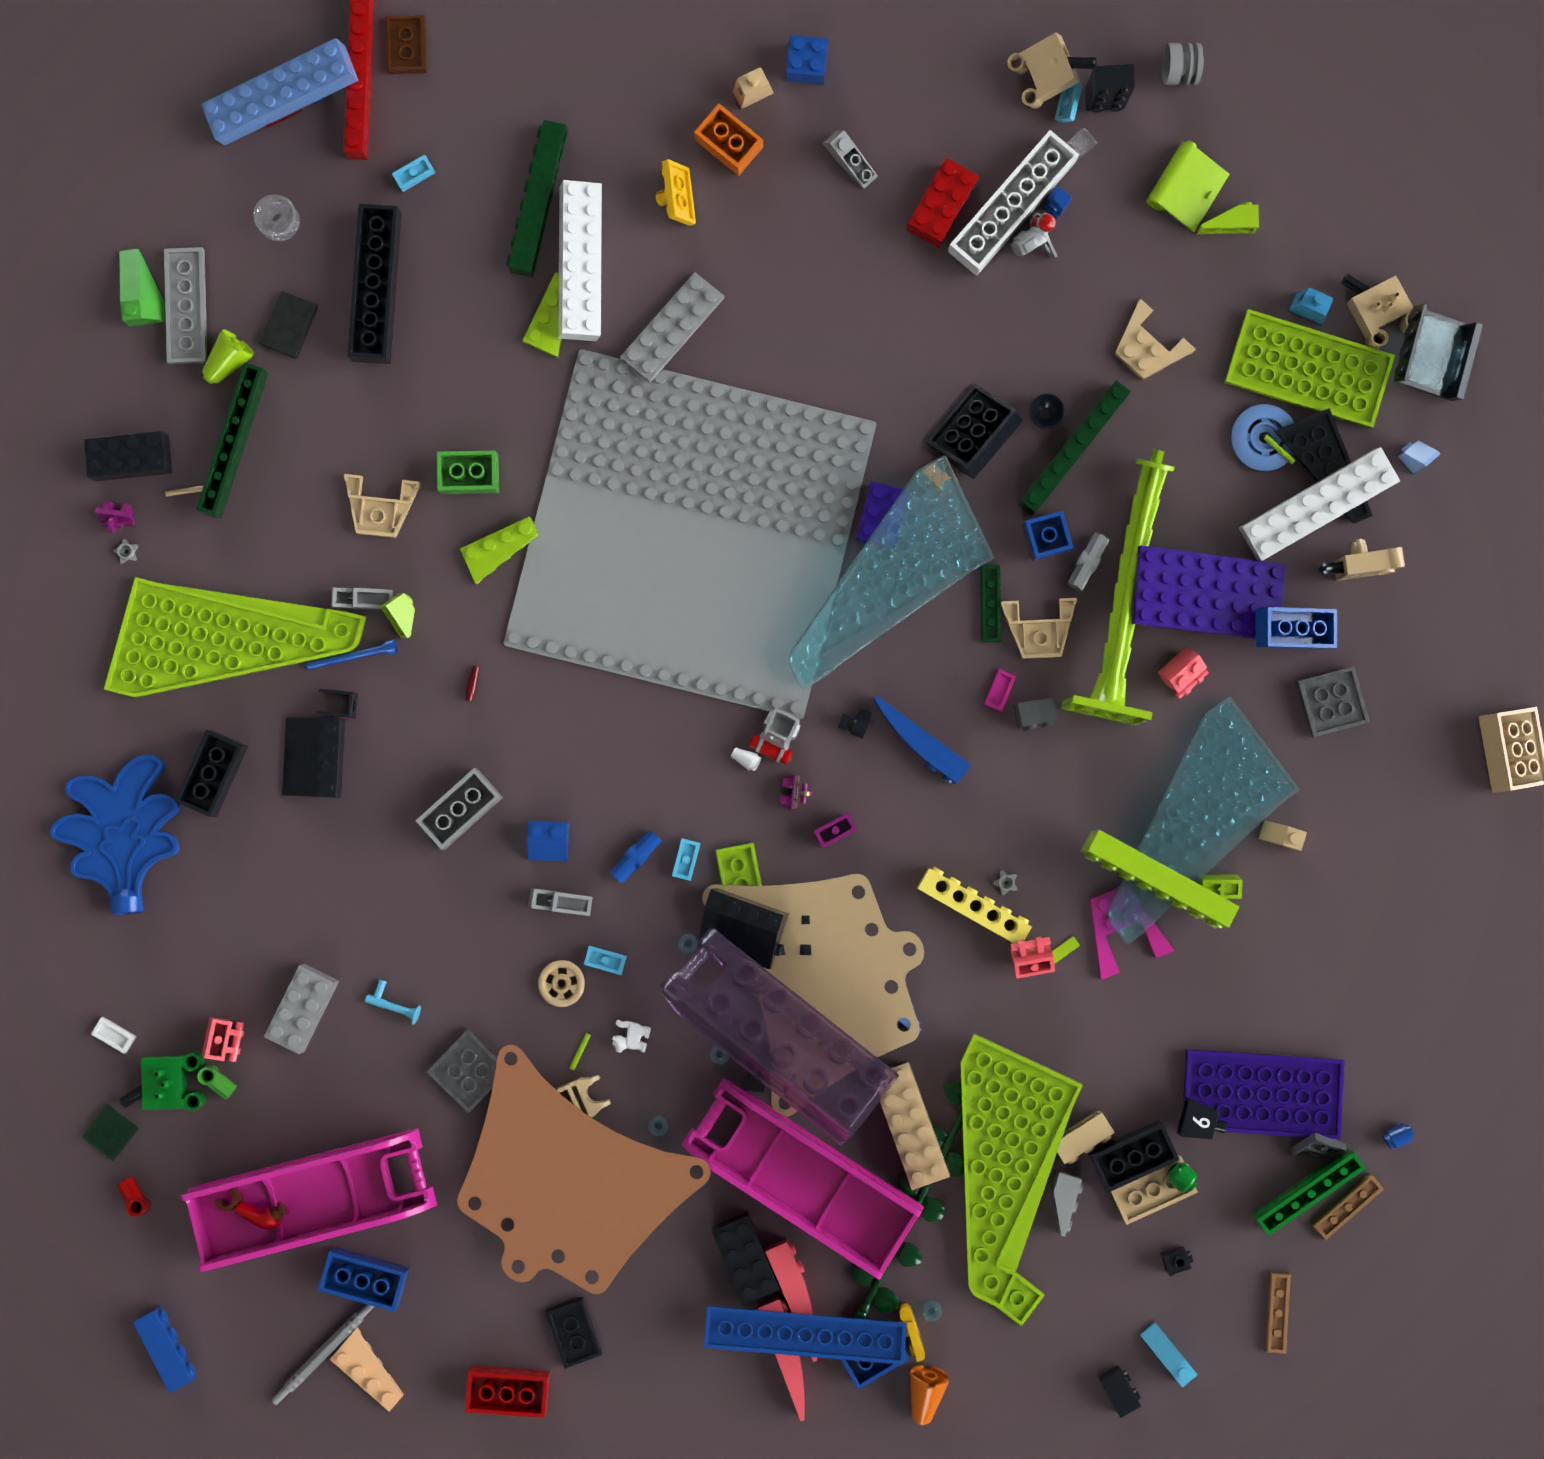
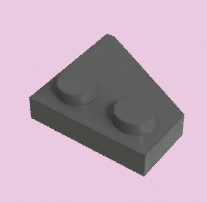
M1313 1133L1290 1148V1155L1297 1156L1300 1152H1308V1157L1335 1158L1347 1151L1346 1143L1322 1136L1319 1133Z

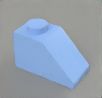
M1418 440L1413 444L1411 442L1406 444L1401 449L1403 453L1398 457L1414 474L1430 464L1440 453Z

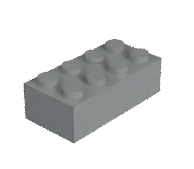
M473 768L415 821L441 850H446L494 807L503 796L477 768Z
M306 964L299 965L264 1037L297 1054L305 1052L339 980Z

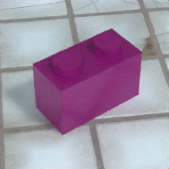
M846 813L813 832L823 849L855 832L857 828L849 813Z

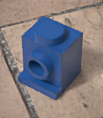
M1057 186L1048 196L1042 208L1058 219L1069 206L1072 197Z

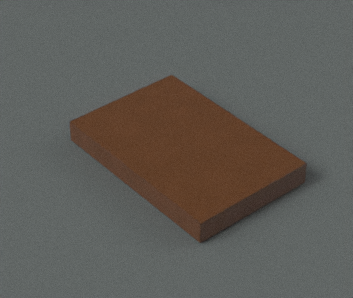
M386 16L388 74L427 73L425 16Z

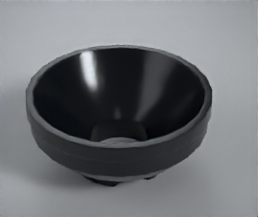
M1053 394L1039 395L1030 405V419L1039 428H1054L1064 418V404ZM1048 409L1051 412V417L1043 419L1040 416V411Z

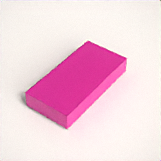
M998 669L984 705L1002 712L1017 676Z

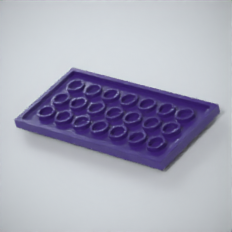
M1138 546L1132 624L1256 639L1255 609L1282 607L1285 564Z
M1186 1049L1183 1104L1185 1097H1188L1218 1111V1120L1227 1122L1226 1132L1309 1137L1313 1133H1319L1328 1138L1341 1139L1345 1060Z

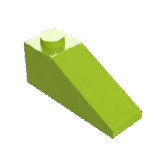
M1251 202L1241 203L1201 224L1197 234L1255 233L1259 228L1258 204L1252 205Z

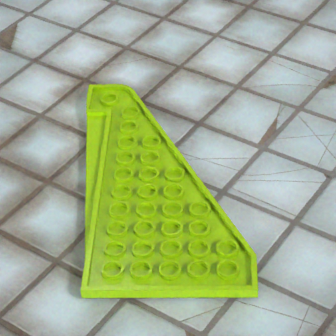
M135 577L104 690L137 698L349 653L359 645L367 617L339 610L156 583Z
M973 1034L961 1060L968 1284L975 1297L1002 1309L1010 1292L1070 1113L1083 1084L977 1034Z

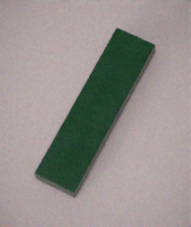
M981 565V643H1000V565Z

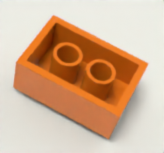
M719 103L694 132L695 141L738 176L763 149V139Z

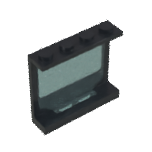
M1427 304L1413 306L1409 315L1408 328L1404 334L1403 347L1400 349L1399 362L1395 368L1394 382L1450 401L1463 400L1483 324L1478 322L1466 324L1426 310Z

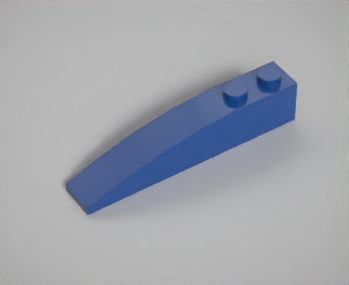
M876 695L873 700L886 721L905 744L927 763L926 767L934 773L940 772L943 775L942 779L947 783L958 784L971 764Z

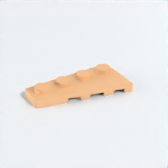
M357 1327L330 1360L390 1412L404 1394L390 1373H387L382 1366L383 1363L376 1357L371 1350L372 1347L365 1341Z

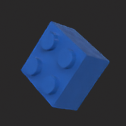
M790 35L786 81L824 85L828 49L827 38Z
M1063 511L1027 520L1022 524L1033 561L1066 553L1073 549Z

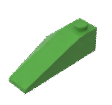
M139 249L119 251L122 321L130 327L166 322L165 300L159 292Z

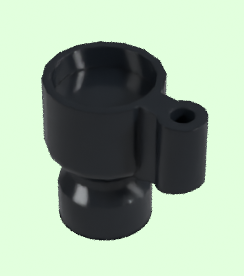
M860 709L854 719H851L849 715L842 714L838 728L841 730L847 729L851 735L863 739L872 713Z

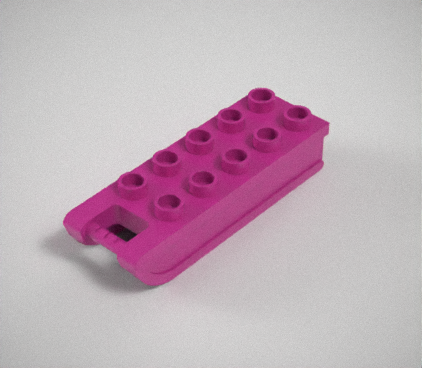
M723 1077L713 1093L714 1097H716L715 1101L698 1128H691L681 1145L693 1157L706 1161L711 1171L880 1280L920 1216L924 1206L740 1086ZM728 1105L742 1115V1121L728 1144L722 1146L707 1137L725 1106Z
M414 1128L189 1187L187 1193L180 1195L181 1201H186L200 1256V1265L197 1266L199 1273L391 1223L436 1207L437 1202L433 1186L426 1185L418 1150L423 1148L419 1129ZM406 1153L415 1190L397 1193L394 1189L388 1158ZM231 1188H238L243 1196V1201L260 1209L272 1208L274 1206L277 1207V1203L281 1201L286 1205L289 1213L283 1214L284 1217L281 1219V1224L278 1227L269 1230L261 1229L240 1217L234 1211L219 1210L215 1205V1200L225 1199L227 1203L231 1204L233 1197L229 1190Z

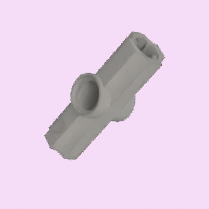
M1094 532L1086 549L1080 554L1075 564L1077 566L1068 580L1067 584L1070 587L1083 591L1089 577L1099 565L1100 557L1109 542L1106 536Z

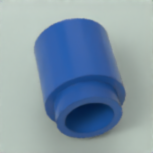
M1401 1123L1386 1131L1383 1138L1392 1150L1413 1141L1412 1136L1415 1134L1409 1125L1405 1126L1404 1123Z

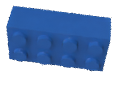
M1286 607L1255 609L1256 648L1323 650L1337 648V609Z
M333 1247L328 1253L318 1291L395 1312L400 1305L410 1268Z

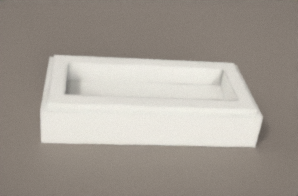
M104 1017L99 1019L91 1033L92 1036L123 1054L128 1052L136 1038L134 1034Z

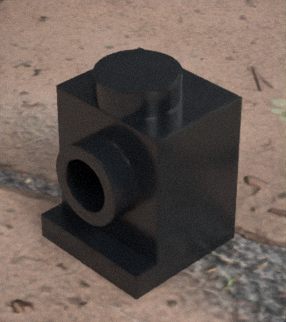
M1183 1246L1160 1253L1165 1271L1169 1276L1192 1269L1190 1264L1193 1263L1191 1252H1186ZM1182 1259L1180 1264H1176V1261Z

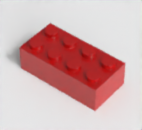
M946 157L910 218L906 230L940 249L974 190L979 175Z
M472 1365L468 1371L465 1412L545 1418L548 1410L550 1371Z

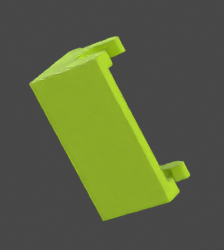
M1237 874L1198 875L1201 886L1225 899H1242V879Z

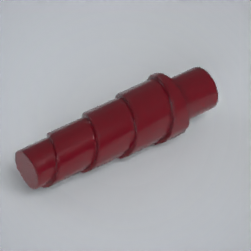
M473 665L465 691V701L472 702L474 695H476L479 666Z

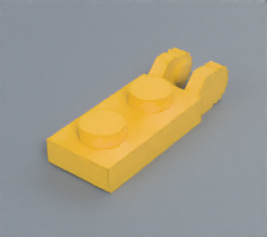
M903 1303L900 1305L899 1314L901 1320L907 1322L906 1337L911 1339L912 1344L909 1345L912 1357L916 1356L917 1362L923 1361L925 1359V1352L913 1311L909 1303Z

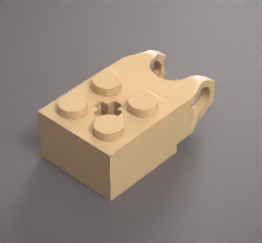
M599 1074L592 1077H580L555 1088L564 1098L590 1117H594L602 1108L611 1104L610 1099L594 1101L588 1096V1087L600 1079Z

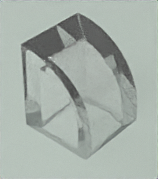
M1085 128L1080 129L1066 144L1079 154L1078 159H1080L1098 142Z

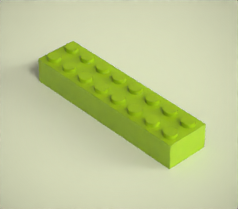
M1101 830L1091 831L1080 851L1085 854L1084 858L1092 862L1102 863L1101 867L1110 872L1112 870L1119 872L1118 876L1122 879L1137 882V887L1145 891H1153V895L1161 900L1172 901L1170 905L1180 910H1188V915L1196 919L1206 920L1205 924L1214 929L1216 927L1219 929L1222 927L1229 928L1240 907Z

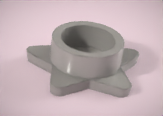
M123 539L118 548L113 551L120 557L121 564L127 560L136 561L135 552L138 549V545L129 544L126 539Z
M1001 870L1000 878L994 881L993 885L1000 887L1003 896L1009 890L1017 891L1018 888L1015 885L1017 874L1007 875Z

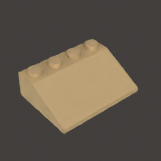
M1537 707L1478 716L1492 793L1544 785V743Z

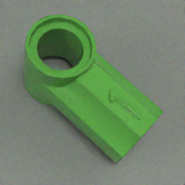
M207 1065L198 1072V1081L203 1085H207L225 1100L237 1088V1085L219 1072L215 1065ZM205 1070L212 1072V1079L205 1077Z

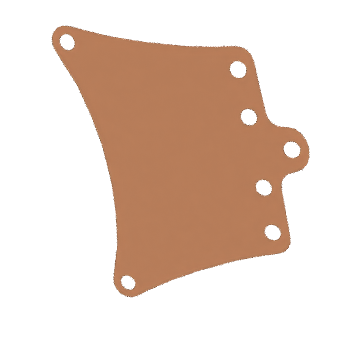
M506 1045L499 1051L497 1056L492 1094L474 1159L458 1195L457 1204L464 1214L503 1240L505 1250L501 1264L503 1271L510 1279L517 1282H527L538 1271L550 1269L592 1294H601L605 1292L630 1256L681 1203L709 1180L710 1167L703 1159L664 1152L636 1142L609 1129L583 1113L564 1098L540 1075L518 1046ZM508 1052H514L517 1055V1062L513 1066L507 1065L504 1061V1057ZM698 1165L702 1167L703 1176L700 1179L691 1177L690 1169L692 1166ZM471 1197H478L481 1200V1207L478 1210L470 1209L468 1202ZM504 1218H511L513 1220L514 1228L511 1231L506 1232L502 1229L501 1222ZM559 1249L564 1252L565 1259L562 1263H555L552 1260L553 1251ZM515 1260H521L525 1265L524 1271L520 1274L512 1270V1263ZM589 1270H594L599 1275V1279L595 1284H589L585 1279V1275Z

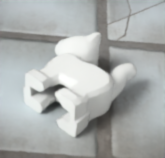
M617 1020L616 1025L618 1027L627 1028V1037L613 1036L612 1045L616 1052L620 1053L625 1049L640 1050L645 1053L647 1043L642 1042L640 1039L642 1036L647 1039L649 1038L651 1027L642 1026L631 1021L622 1022Z

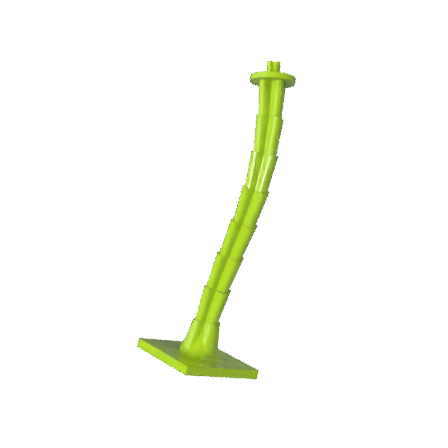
M1153 449L1150 461L1138 458L1136 460V463L1141 465L1137 492L1133 497L1130 522L1126 527L1123 554L1120 555L1118 582L1115 584L1108 640L1104 646L1102 673L1098 675L1090 698L1073 695L1061 702L1060 709L1131 725H1139L1152 719L1153 712L1125 706L1126 678L1124 677L1132 650L1130 645L1136 625L1132 624L1138 546H1149L1153 533L1152 526L1160 503L1159 496L1167 472H1174L1175 468L1174 466L1162 464L1165 451Z

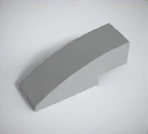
M333 587L331 589V608L382 610L380 606L393 597V590Z
M531 888L528 907L590 916L593 897Z

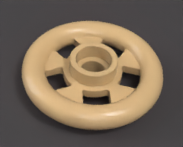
M557 960L549 963L541 971L538 979V988L542 998L547 1003L556 1007H567L577 1002L582 996L585 988V979L577 965L570 961ZM558 968H566L567 974H558ZM549 974L554 976L552 984L546 982ZM576 976V985H571L570 977ZM559 980L565 981L564 987L558 985ZM552 988L558 993L556 998L549 994ZM570 989L573 995L565 998L563 993Z

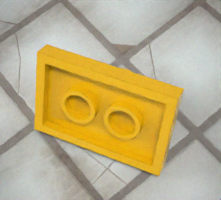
M672 160L662 161V175L665 188L656 192V201L659 206L667 205L666 210L670 219L688 226L695 225L696 219L690 170L688 167Z

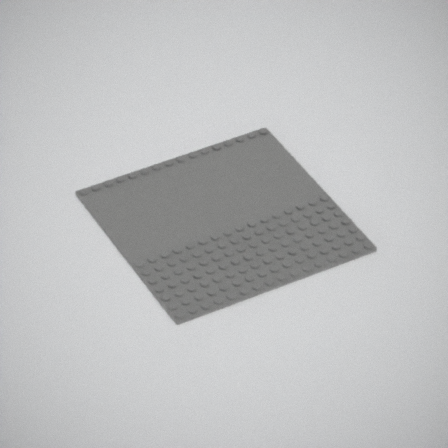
M583 349L579 350L534 522L539 535L529 542L504 645L769 712L776 708L789 713L797 719H803L876 429V422L664 369L649 383L619 358Z

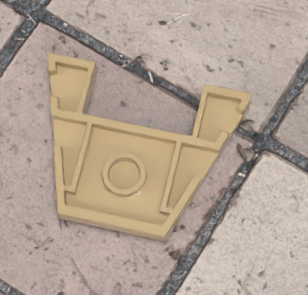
M1140 299L1114 355L1140 379L1144 380L1170 364L1192 354L1196 349L1184 338L1170 352L1141 326L1144 320L1153 312V309Z
M344 474L356 533L396 538L421 483L418 481L402 480L400 500L361 496L363 476Z
M1077 598L1058 599L1059 619L1020 621L1019 601H1001V608L1022 659L1062 657Z

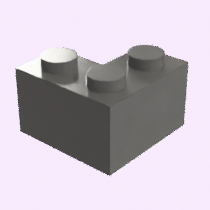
M1054 697L1022 702L1013 706L1017 728H1023V731L1038 728L1037 725L1042 724V727L1054 725L1053 721L1058 720Z

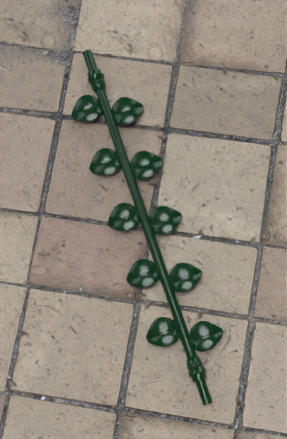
M961 1082L944 1084L943 1089L948 1102L956 1106L962 1105ZM962 1109L948 1136L941 1128L932 1126L951 1177L964 1174V1158L956 1152H949L963 1124ZM901 1172L897 1175L900 1188L906 1195L918 1194L915 1200L924 1206L920 1215L925 1221L934 1222L945 1217V1210L942 1204L933 1197H926L932 1183L912 1190L906 1172ZM903 1242L893 1257L894 1259L896 1256L898 1262L904 1267H912L922 1262V1255L919 1249L910 1242ZM893 1259L880 1280L854 1263L851 1265L855 1281L862 1286L871 1285L864 1301L854 1311L853 1318L867 1319L872 1301L875 1308L883 1313L893 1311L899 1307V1300L896 1294L889 1288L880 1287Z

